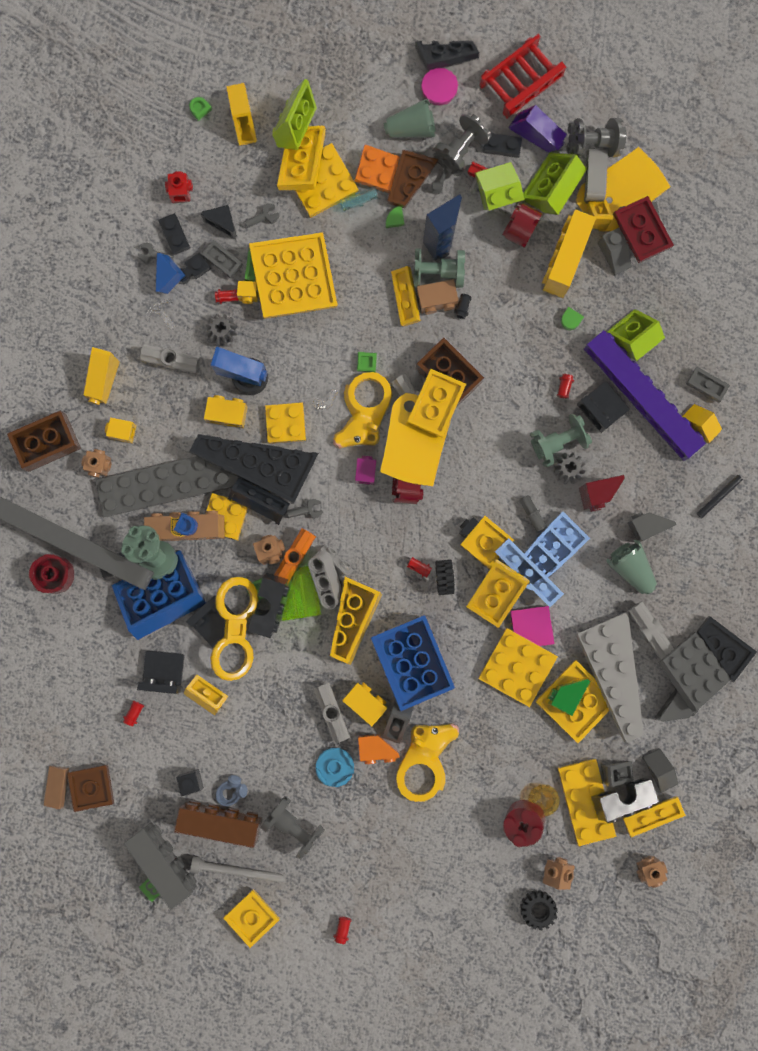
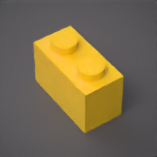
M214 395L207 399L204 420L206 423L244 429L248 406L246 403H243L242 399L232 398L231 401L225 400L223 396Z
M357 682L342 701L369 725L373 726L387 710L385 706L387 702L379 695L377 697L370 693L372 689L367 684Z

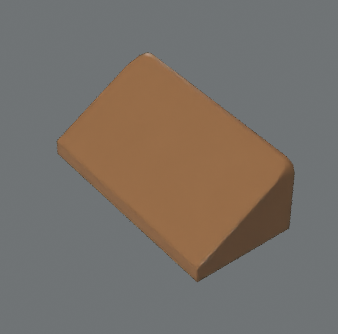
M49 766L43 806L55 809L64 808L69 768Z

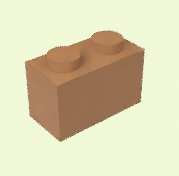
M454 279L417 286L416 294L420 313L429 315L436 313V310L444 309V311H450L458 305Z

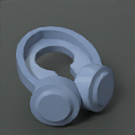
M230 775L228 781L218 787L216 800L223 806L234 805L240 798L246 797L248 792L247 786L241 784L240 777ZM236 788L232 799H226L223 796L225 789Z

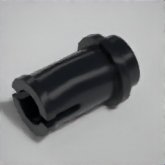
M460 294L457 308L454 309L456 318L465 319L469 313L467 311L472 299L470 295Z

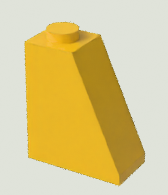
M245 83L226 86L239 146L257 142Z
M92 347L83 395L92 404H107L120 361L111 352Z

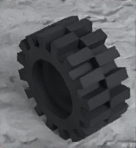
M452 560L436 561L438 595L455 594Z
M533 890L531 894L527 893L526 898L521 900L523 902L520 904L521 915L529 927L531 926L535 930L536 928L543 930L544 927L548 929L550 924H554V919H557V905L548 893H543L542 890H538V892ZM536 903H543L546 906V913L542 917H535L531 912L532 906Z

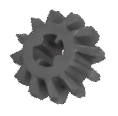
M224 313L222 318H220L219 314H216L217 319L210 318L209 320L212 324H206L208 329L206 335L210 337L209 340L212 343L216 341L217 346H220L222 342L227 346V340L234 342L232 336L238 335V332L235 330L238 326L236 323H233L234 319L232 317L227 319V314ZM222 327H224L225 330H222L221 333H219L218 330H221Z
M565 452L563 453V458L560 456L556 458L558 463H554L553 467L557 468V470L553 474L560 475L557 478L558 481L564 478V484H568L569 480L571 484H575L576 479L579 481L582 479L580 474H584L586 470L581 468L585 466V462L579 463V460L582 458L581 456L575 459L574 452L570 456ZM567 465L572 466L570 467L573 468L571 472H568V468H565Z

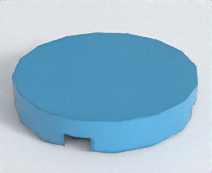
M332 747L324 750L319 755L316 762V774L323 784L330 787H340L352 778L354 762L352 756L346 750Z

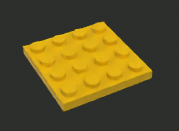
M323 232L249 243L263 319L336 308L338 306Z

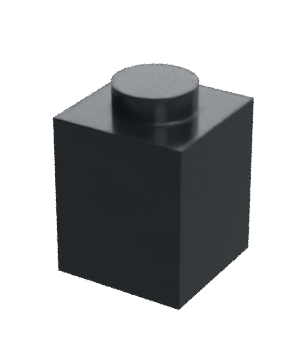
M199 769L180 774L176 777L181 797L199 792L204 788Z

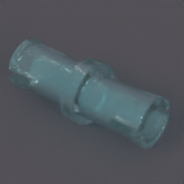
M372 187L361 193L356 192L355 195L340 200V203L345 212L356 206L362 207L364 203L378 199V194L375 187Z

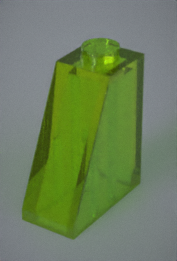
M309 566L299 567V571L294 572L282 621L322 615L320 599Z

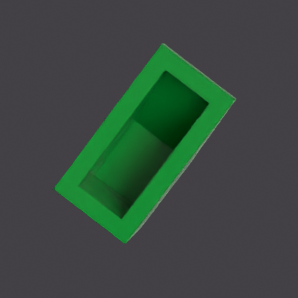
M583 678L559 685L556 689L553 688L548 696V699H550L548 704L573 716L590 680Z

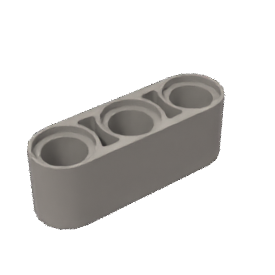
M588 148L585 201L604 202L607 149Z
M319 551L309 560L308 566L322 606L326 609H333L341 602L340 599L343 591L331 555L326 551Z

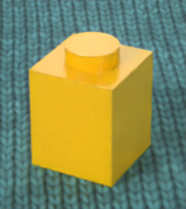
M110 417L109 422L105 426V433L111 440L133 444L137 425L131 421Z

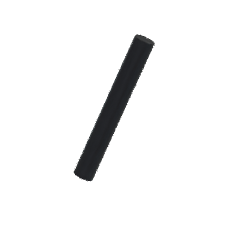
M740 475L735 476L697 512V515L703 518L743 478Z

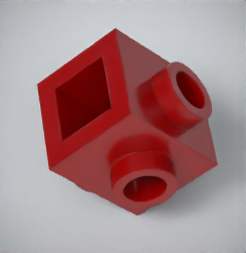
M175 171L172 174H168V181H165V190L171 202H190V191H193L192 180H189L187 173Z

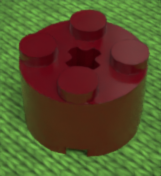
M518 203L502 235L511 242L525 248L543 213L523 203Z
M393 477L392 495L396 496V498L392 499L393 503L417 504L419 500L423 499L424 491L421 489L420 484L405 482Z
M45 554L31 564L29 578L38 591L60 594L66 592L72 585L74 567L64 557ZM50 572H54V577L50 576Z
M528 800L514 802L508 809L504 819L503 828L505 835L517 847H527L536 844L543 835L545 814L536 803L529 802Z

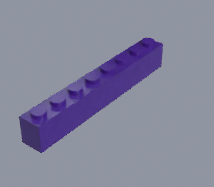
M603 330L585 346L584 351L683 461L689 459L706 444L703 441V436L692 429L688 419L682 417L678 413L677 407L665 399V394L652 384L653 381L648 375H644L640 371V367L635 361L630 360L626 350L615 343V339L610 333H606Z

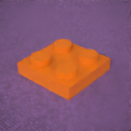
M365 144L354 182L390 193L400 156Z

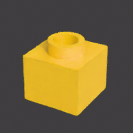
M238 281L237 297L239 301H242L244 304L258 302L256 282Z

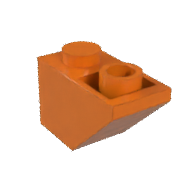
M378 734L358 736L360 761H364V764H375L376 760L383 759L385 763L395 762V758H399V752Z

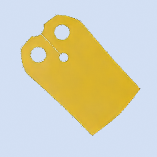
M638 147L607 168L605 200L607 197L612 198V203H608L613 214L620 207L627 206L646 196H649L652 202L671 186L653 160ZM584 183L578 191L576 202L582 212L588 213V204L584 201ZM613 216L607 229L598 230L607 232L620 227Z
M405 393L392 406L387 442L380 472L405 482L433 486L449 425L443 438L407 423L411 412L405 410L404 403L406 401L416 403L419 395Z

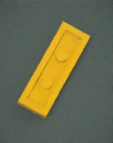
M405 266L391 271L401 326L405 327L421 322L411 267Z
M674 796L652 805L651 809L639 810L634 815L622 817L629 836L634 837L686 815L679 798Z

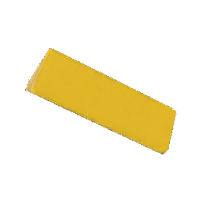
M199 675L193 678L184 691V695L213 715L217 714L228 698L225 693Z

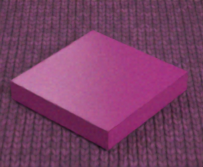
M549 606L510 611L512 629L515 633L539 646L554 644Z

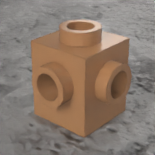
M94 449L93 452L87 451L81 463L83 470L88 472V476L99 478L100 475L107 477L112 464L111 458L105 455V451Z
M275 535L264 536L261 538V541L253 543L258 561L263 565L278 563L281 558L285 557L283 553L285 550L284 543Z
M655 856L645 857L642 861L636 863L639 869L637 870L638 877L648 887L656 888L661 886L662 882L667 881L666 873L668 871L666 865Z
M565 858L547 859L544 868L543 884L558 890H570L575 866L567 863L568 860Z

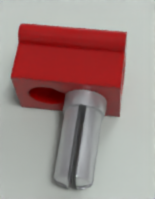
M474 161L471 163L468 175L475 178L470 192L472 193L473 191L475 194L478 189L475 173L488 168Z

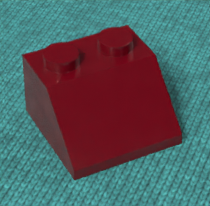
M624 475L588 482L581 486L579 492L584 510L590 509V512H595L605 508V504L611 502L624 481Z

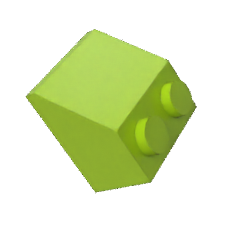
M511 162L475 173L484 210L489 211L525 200L520 179Z
M634 309L607 331V333L614 337L615 343L626 350L627 356L635 361L639 360L665 339L659 321L637 309Z

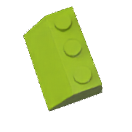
M304 79L292 91L289 99L286 101L283 112L279 116V121L273 129L272 136L279 148L298 150L317 109L308 79Z
M549 152L523 193L524 201L544 213L559 215L586 172V167L576 154Z

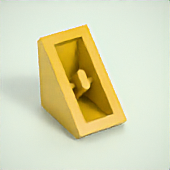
M604 200V202L588 201V214L596 217L592 229H607L613 219V214L607 200Z
M693 404L682 416L688 419L692 429L695 432H699L707 443H710L722 430L714 412L696 404Z

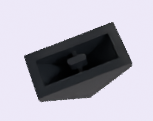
M229 205L202 211L201 217L203 222L234 239L237 238Z

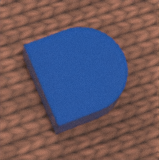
M181 513L174 531L186 536L193 535L198 527L197 521L193 517Z

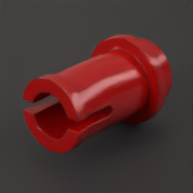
M218 289V291H215L216 303L222 304V302L239 301L237 289L226 291Z
M562 374V377L559 378L561 382L557 397L569 399L571 384L574 383L573 376Z
M414 557L411 558L407 568L421 574L422 578H427L432 570L430 564L426 565Z
M133 700L126 716H123V723L132 727L134 724H137L136 720L144 705Z
M339 916L337 931L333 935L335 938L334 942L346 944V941L349 940L347 936L352 919Z

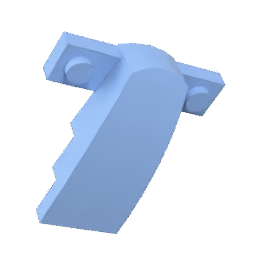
M562 511L524 553L509 538L495 553L511 569L530 580L526 589L533 590L551 607L564 593L548 577L570 559L590 538Z

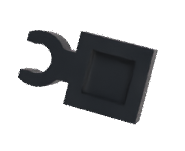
M200 252L184 262L186 265L185 269L180 268L185 274V278L181 282L187 284L191 276L198 279L211 270Z

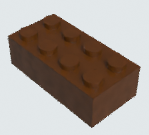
M189 800V802H185L179 808L174 831L176 833L254 848L258 841L262 817H259L256 812L239 813V809L236 808L225 810L220 809V806L216 804L200 805L201 802L197 800Z

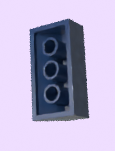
M460 194L426 214L423 244L434 261L439 258L444 259L450 254L462 200Z

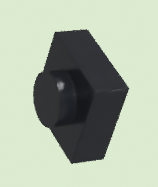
M474 517L470 521L466 519L460 525L462 530L459 534L465 538L479 522Z

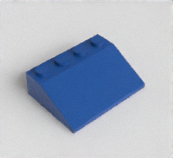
M181 550L175 552L178 562L174 571L171 574L167 573L165 576H162V579H151L146 590L125 580L112 585L127 629L137 640L206 604L201 589Z
M425 615L371 637L400 711L455 689Z

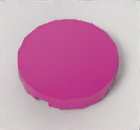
M436 68L430 70L424 76L421 90L424 98L429 99L431 104L446 105L457 95L458 82L451 71L445 68Z

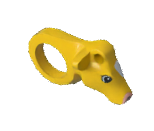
M362 373L355 377L351 384L345 386L344 400L352 417L344 428L334 435L333 444L335 447L342 449L349 446H375L380 441L379 428L390 406L392 391L387 379L379 373ZM368 380L380 384L384 391L381 403L370 408L360 405L354 395L357 386L363 381Z
M454 723L447 725L416 724L412 727L410 747L399 764L396 773L397 787L408 800L414 802L427 801L434 797L439 790L443 791L445 772L438 757L451 741L458 738L459 728ZM415 764L427 765L434 773V784L424 794L412 793L407 789L404 782L406 771Z

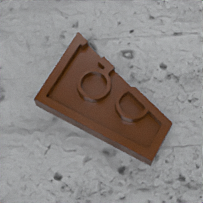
M403 149L387 204L397 207L402 206L405 209L435 168L439 159Z

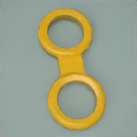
M234 577L223 582L217 590L215 598L216 609L219 615L226 621L224 638L219 640L212 649L210 657L211 667L218 677L227 681L238 680L246 675L254 659L253 649L249 641L245 639L247 619L253 615L258 605V591L251 581L243 577ZM243 585L249 592V605L240 614H230L224 605L225 594L231 587ZM237 643L242 646L245 652L244 663L235 672H225L220 666V653L227 645Z

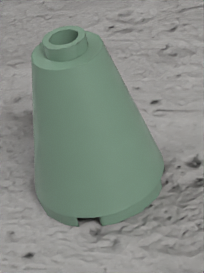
M424 99L386 119L387 122L384 123L385 133L389 134L390 137L399 138L436 137L433 113L429 110V105H431L429 99Z
M633 540L634 544L632 545L627 542L612 552V559L609 560L607 558V564L638 592L650 594L656 589L657 582L643 546L639 540Z

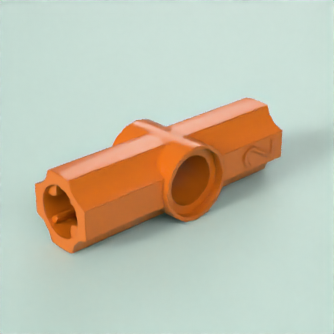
M301 528L274 575L288 579V585L297 568L303 562L316 536ZM294 551L299 555V560L295 563L290 560V554Z

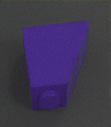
M536 105L517 113L508 127L511 131L548 153L555 150L558 151L564 145L563 140L567 136Z

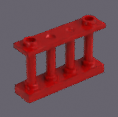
M539 34L533 38L529 37L518 50L493 69H488L481 75L479 87L483 89L489 84L505 103L503 115L506 119L564 76L566 65L562 61L557 65H553L537 47L541 37ZM532 52L547 69V73L543 76L538 75L523 57ZM515 63H518L532 79L533 83L529 87H524L509 69ZM502 73L518 90L519 93L515 98H510L495 80Z

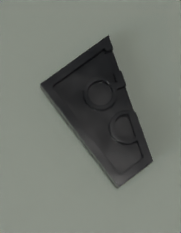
M415 41V48L427 70L479 59L480 52L473 41H450L449 44H439V41H432V44H422V41Z
M708 616L697 630L730 677L731 682L734 683L757 651L711 616Z

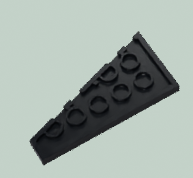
M198 434L189 453L291 504L295 503L319 454Z

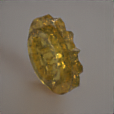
M539 784L532 788L528 795V801L538 804L545 816L552 815L559 807V795L549 785ZM541 792L546 798H551L546 801V808L541 802H536L541 799Z

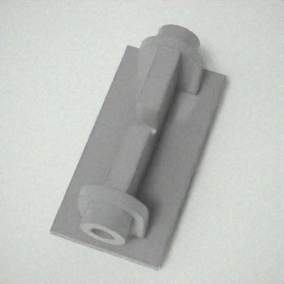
M325 545L319 550L326 551L331 555L339 581L344 582V578H348L354 571L351 569V565L347 561L342 560L332 547Z

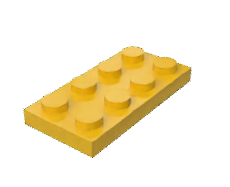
M308 126L298 150L284 148L277 182L279 190H313L316 188L326 133L324 126Z
M594 758L557 768L577 845L582 846L616 837L613 823L598 820L591 798L594 795L605 792L597 760Z

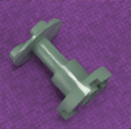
M415 248L414 287L420 286L421 274H440V278L455 279L456 288H463L465 250H457L456 259H441V263L421 262V249Z
M570 414L569 422L571 429L561 434L554 432L544 437L540 430L530 433V436L534 437L531 440L533 449L539 460L543 458L544 462L542 465L547 468L554 464L553 454L562 450L564 444L577 439L579 444L584 449H587L589 444L592 443L590 435L583 428L585 424L580 415L576 417L574 414Z
M133 526L129 529V533L123 540L122 554L129 561L139 563V565L155 572L152 579H162V576H165L167 573L171 574L176 568L178 557L174 548L169 543L160 541L158 533L152 527Z

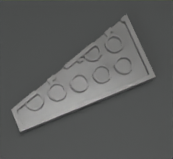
M628 612L575 634L624 743L644 735Z

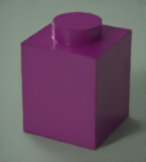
M362 456L357 458L356 484L374 485L376 460H373V457Z

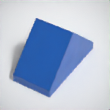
M157 253L156 292L168 294L185 274L170 256Z

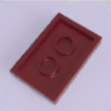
M649 196L614 211L613 216L638 264L674 246Z

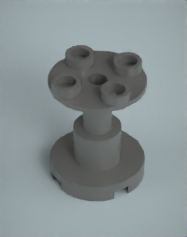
M474 114L471 116H460L459 122L464 133L459 139H453L449 145L438 143L432 150L435 151L433 154L434 158L439 159L438 164L444 169L449 168L453 170L451 174L455 176H460L466 168L462 158L468 152L467 146L471 141L474 140L480 144H487L492 136L480 124V119Z
M576 118L567 127L569 142L566 147L567 153L576 154L578 157H581L585 145L594 144L596 148L607 149L608 157H619L621 155L620 149H624L626 144V127L621 125L623 120L621 118H610L605 128H597L595 132H586L583 120Z
M284 796L260 828L267 832L273 825L284 835L287 832L303 844L296 855V858L301 860L314 845L313 842L316 838L320 837L325 829L320 824L310 835L295 822L297 818L286 810L291 800Z

